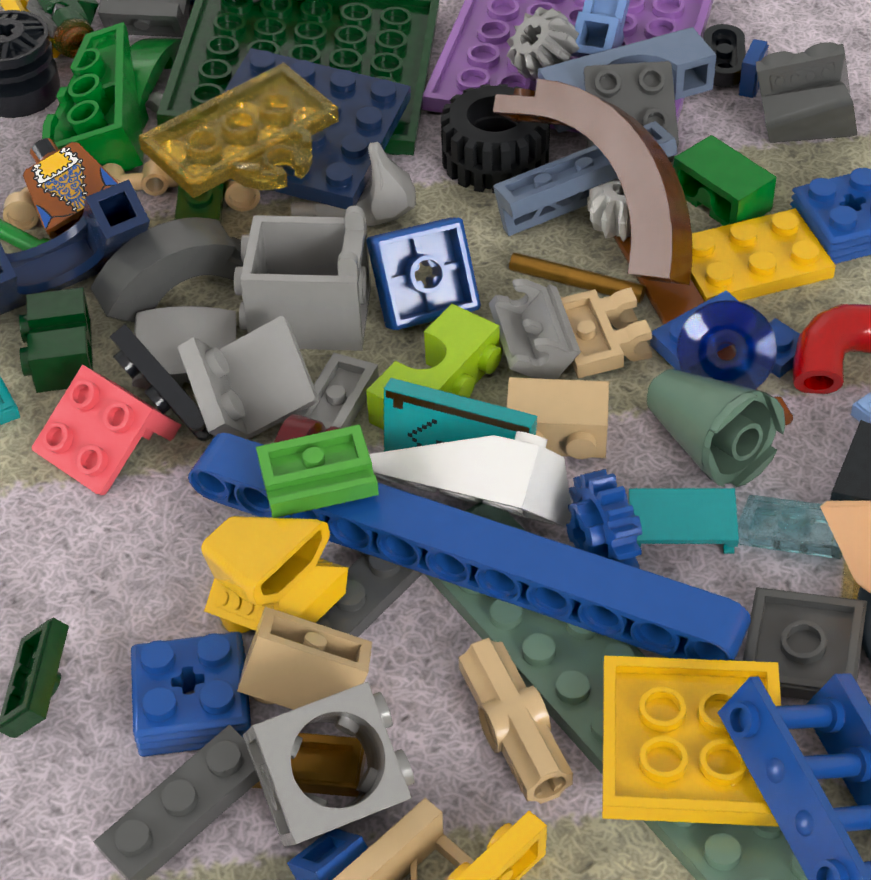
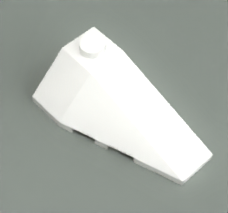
M517 431L515 439L492 435L369 454L373 472L377 478L436 493L437 489H439V492L469 503L478 504L482 501L486 505L506 510L510 514L567 528L566 524L570 523L571 513L568 510L571 498L565 459L563 456L546 449L548 440L537 435Z

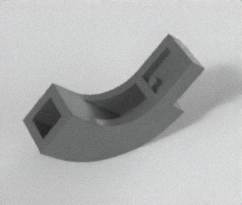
M192 217L168 221L135 236L116 251L98 274L91 286V290L107 317L135 323L137 312L155 309L167 292L185 280L203 275H214L234 280L236 266L243 267L241 240L229 237L219 220Z

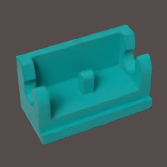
M629 488L628 504L633 506L634 514L639 516L642 526V535H638L636 542L639 547H641V544H723L724 554L735 553L734 547H738L739 543L735 488Z

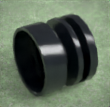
M0 11V117L16 118L29 116L51 105L56 100L60 89V79L56 61L53 59V47L50 41L48 25L40 16L28 11Z

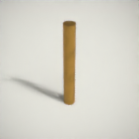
M515 252L510 259L509 270L586 290L596 289L597 293L609 296L617 291L631 287L636 296L637 303L640 304L645 296V285Z

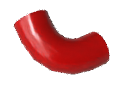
M840 304L814 316L800 333L793 360V384L796 389L804 393L829 394L843 386V360L846 353L865 352L871 354V305Z

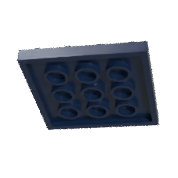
M250 48L184 155L185 167L187 170L342 209L356 206L372 175L368 146L371 142H379L383 150H385L411 99V86Z

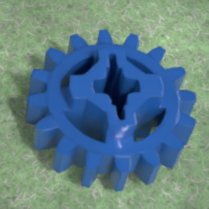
M606 469L574 477V487L569 488V493L573 500L572 504H568L571 520L570 523L566 524L569 542H572L575 548L640 569L635 556L642 555V550L636 543L638 535H642V526L639 516L634 514L633 506L628 504L624 486L617 487L616 476L613 473L607 475Z

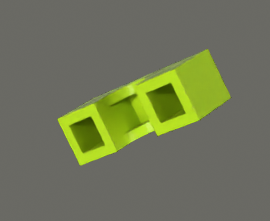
M451 304L424 331L425 362L432 368L414 369L394 361L366 390L369 423L384 430V387L390 378L469 398L475 384L485 373H493L501 361L500 325Z

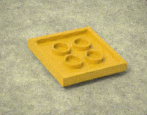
M604 655L602 819L779 827L717 713L749 677L759 676L775 706H781L778 662Z

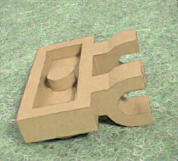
M631 287L617 291L611 296L599 298L596 289L561 297L581 351L572 362L578 379L623 368L624 356L630 361L652 358V350L647 342L652 339V331L646 319L638 321L633 311V308L637 307V299ZM611 324L618 330H613Z

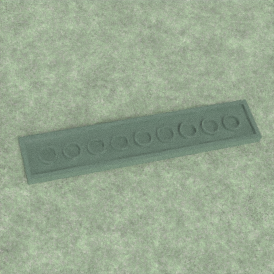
M482 501L465 510L466 512L524 530L506 510L486 505ZM426 575L482 640L490 638L494 642H503L526 687L534 686L538 690L548 714L602 774L604 655L646 656L636 646ZM643 820L695 880H808L780 827Z

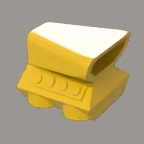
M229 517L203 541L201 546L202 554L214 576L204 612L220 617L228 632L246 633L250 630H255L256 632L265 607L316 623L346 594L348 567L320 558L330 537L328 524L317 519Z

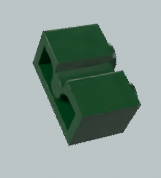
M84 288L27 294V314L19 315L22 341L27 343V347L20 348L19 350L23 375L32 376L36 393L68 389L82 364L94 371L91 318Z

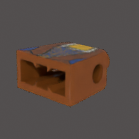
M50 138L41 139L31 147L30 155L36 164L26 169L23 173L41 223L50 239L61 235L81 219L84 213L85 197L119 184L78 142H71L59 150Z

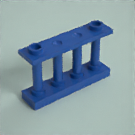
M843 673L834 674L805 705L775 706L759 676L749 677L717 713L807 879L871 880V861L863 862L847 833L871 830V705L852 674ZM813 728L828 754L803 756L789 729ZM842 778L857 806L833 808L818 780Z

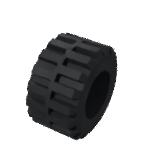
M498 84V86L480 85V88L463 90L462 95L456 94L450 99V104H445L441 115L443 168L447 169V175L452 180L458 179L459 185L465 188L472 185L474 186V191L482 193L485 189H492V193H495L493 185L549 163L550 124L513 121L493 112L496 94L513 95L514 89L521 87H508V84Z

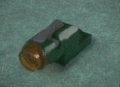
M29 0L26 8L30 13L40 16L48 25L50 41L53 47L62 55L74 59L85 34L94 32L91 24L99 4L96 0Z

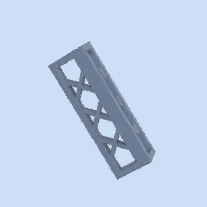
M656 121L643 126L661 146L668 158L678 154L675 138ZM593 145L497 183L493 187L503 229L508 236H511L587 205L589 189L614 180L618 176L602 151L596 145Z

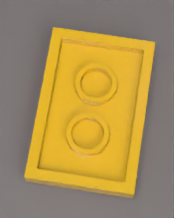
M796 208L692 233L691 280L705 302L726 290L740 302L834 278L836 265Z

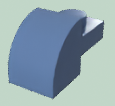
M585 0L582 12L578 11L575 23V30L579 33L576 39L579 49L571 54V56L580 58L622 46L624 40L623 28L630 0Z

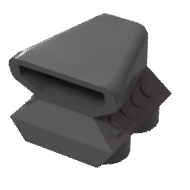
M832 42L819 43L807 48L804 52L796 54L786 51L775 52L756 62L766 129L770 143L842 138L858 135L854 104L850 96L843 44L838 45Z

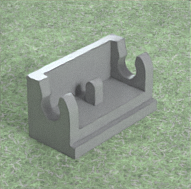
M515 279L512 281L514 289L518 292L526 293L523 298L511 300L508 296L495 295L488 303L495 324L500 325V340L510 370L532 378L557 379L581 353L558 289L551 284L545 287L526 279Z

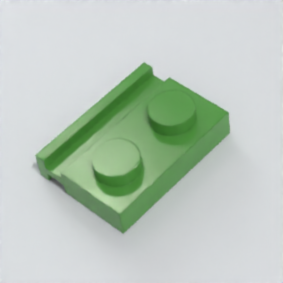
M360 424L256 447L258 463L272 518L379 495L378 481L373 472L371 458Z

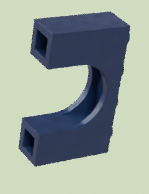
M129 179L85 197L84 213L81 219L61 235L41 245L20 252L5 253L0 243V315L26 305L27 294L62 290L99 274L106 262L116 251L135 236L148 230L150 220Z

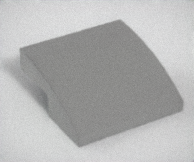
M202 306L163 307L140 311L136 313L134 335L182 388L184 382L190 383L177 346L193 337L212 348L217 347L218 349L235 341L236 311ZM140 373L132 379V386L145 389L150 387L149 383Z

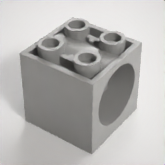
M368 682L254 724L243 734L284 847L296 845L412 799L408 786L415 782L412 768L402 749L394 752L386 728L393 726L389 707L381 692L372 693ZM318 722L333 723L337 729L350 736H356L360 741L367 758V770L356 789L360 792L359 795L346 807H326L327 800L310 793H303L296 783L292 772L291 759L296 757L303 738L297 735L304 726Z

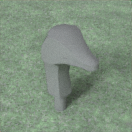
M371 142L368 146L372 165V180L369 187L364 189L356 206L363 209L367 226H378L397 220L412 210L416 205V190L409 173L400 168L386 155L379 142ZM314 201L291 203L292 216L345 217L346 209Z

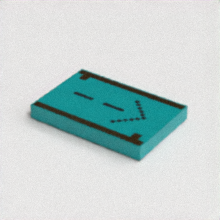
M390 378L384 387V452L492 435L515 439L517 431L536 435V415Z

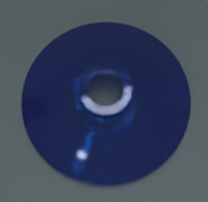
M732 300L712 302L695 311L683 325L677 343V356L682 371L755 390L770 375L777 354L775 334L768 320L752 306ZM723 344H731L736 349V355L731 360H722L717 354L718 348Z

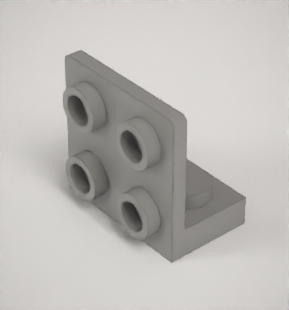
M283 316L277 317L220 349L217 347L212 348L195 337L177 346L207 431L214 436L224 432L250 439L286 420L290 415L297 414L315 405L319 400L291 325Z

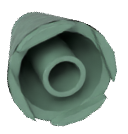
M668 369L652 380L648 388V409L704 474L717 485L725 487L724 484L729 483L736 487L746 485L759 476L773 460L777 449L771 445L776 431L784 434L785 429L784 409L773 396L763 391L677 369Z

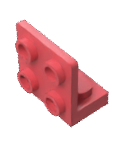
M82 364L32 445V450L94 493L105 495L141 437L150 440L152 435L156 433L171 441L182 425L169 416L162 414L161 411L117 383Z

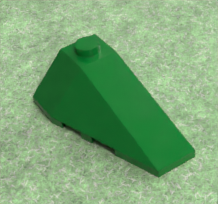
M122 22L85 34L70 66L73 76L68 86L60 87L56 97L59 101V106L55 114H48L43 123L42 139H52L59 150L71 142H78L101 166L115 163L120 165L125 172H128L135 167L144 165V136L128 30L125 23Z

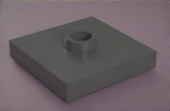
M756 587L743 661L778 662L781 697L810 700L834 674L851 673L857 682L867 601Z

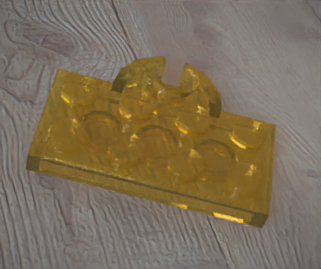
M282 63L139 135L140 150L192 198L229 179L236 181L244 187L258 190L281 189L288 187L287 173L283 167L277 166H291L295 170V176L302 179L308 173L313 163L311 136L339 122L338 107L288 65Z

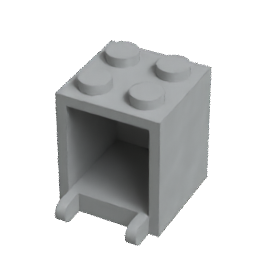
M350 206L345 211V217L253 215L250 233L243 234L241 238V260L243 267L236 266L234 272L235 295H242L243 298L239 309L240 329L247 330L250 333L277 317L283 316L291 325L299 349L363 351L371 293L370 261L366 243L368 238L367 222L363 209L358 206Z

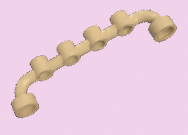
M157 159L147 161L143 165L142 172L125 174L124 169L115 163H108L102 166L118 183L129 179L134 190H144L152 196L161 195L166 192L168 187H178L180 169L168 170L167 165ZM226 179L225 201L233 210L241 212L252 210L260 201V188ZM27 186L21 191L7 196L3 209L4 221L23 231L35 227L39 220L38 212Z

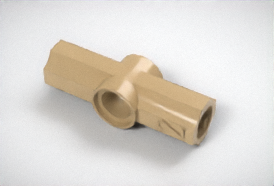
M486 638L472 643L469 649L458 657L459 670L478 705L481 727L488 743L495 753L502 752L527 802L537 801L542 804L558 798L566 788L573 785V772L551 733L549 715L540 693L534 686L526 687L503 642H494L490 638Z

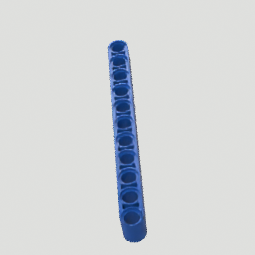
M218 433L189 472L188 479L191 486L199 494L211 501L258 517H272L256 452V447L263 444L229 433ZM378 483L379 495L277 517L324 521L329 527L330 537L328 541L668 658L735 661L751 623L750 614L746 608L727 597Z

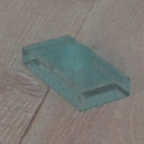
M749 495L738 522V545L841 559L842 557L841 550L820 508L822 504Z

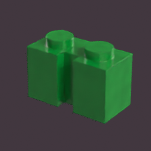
M713 135L708 136L674 157L673 167L682 186L686 201L695 207L701 204L710 209L709 216L723 226L761 217L772 210L777 177Z

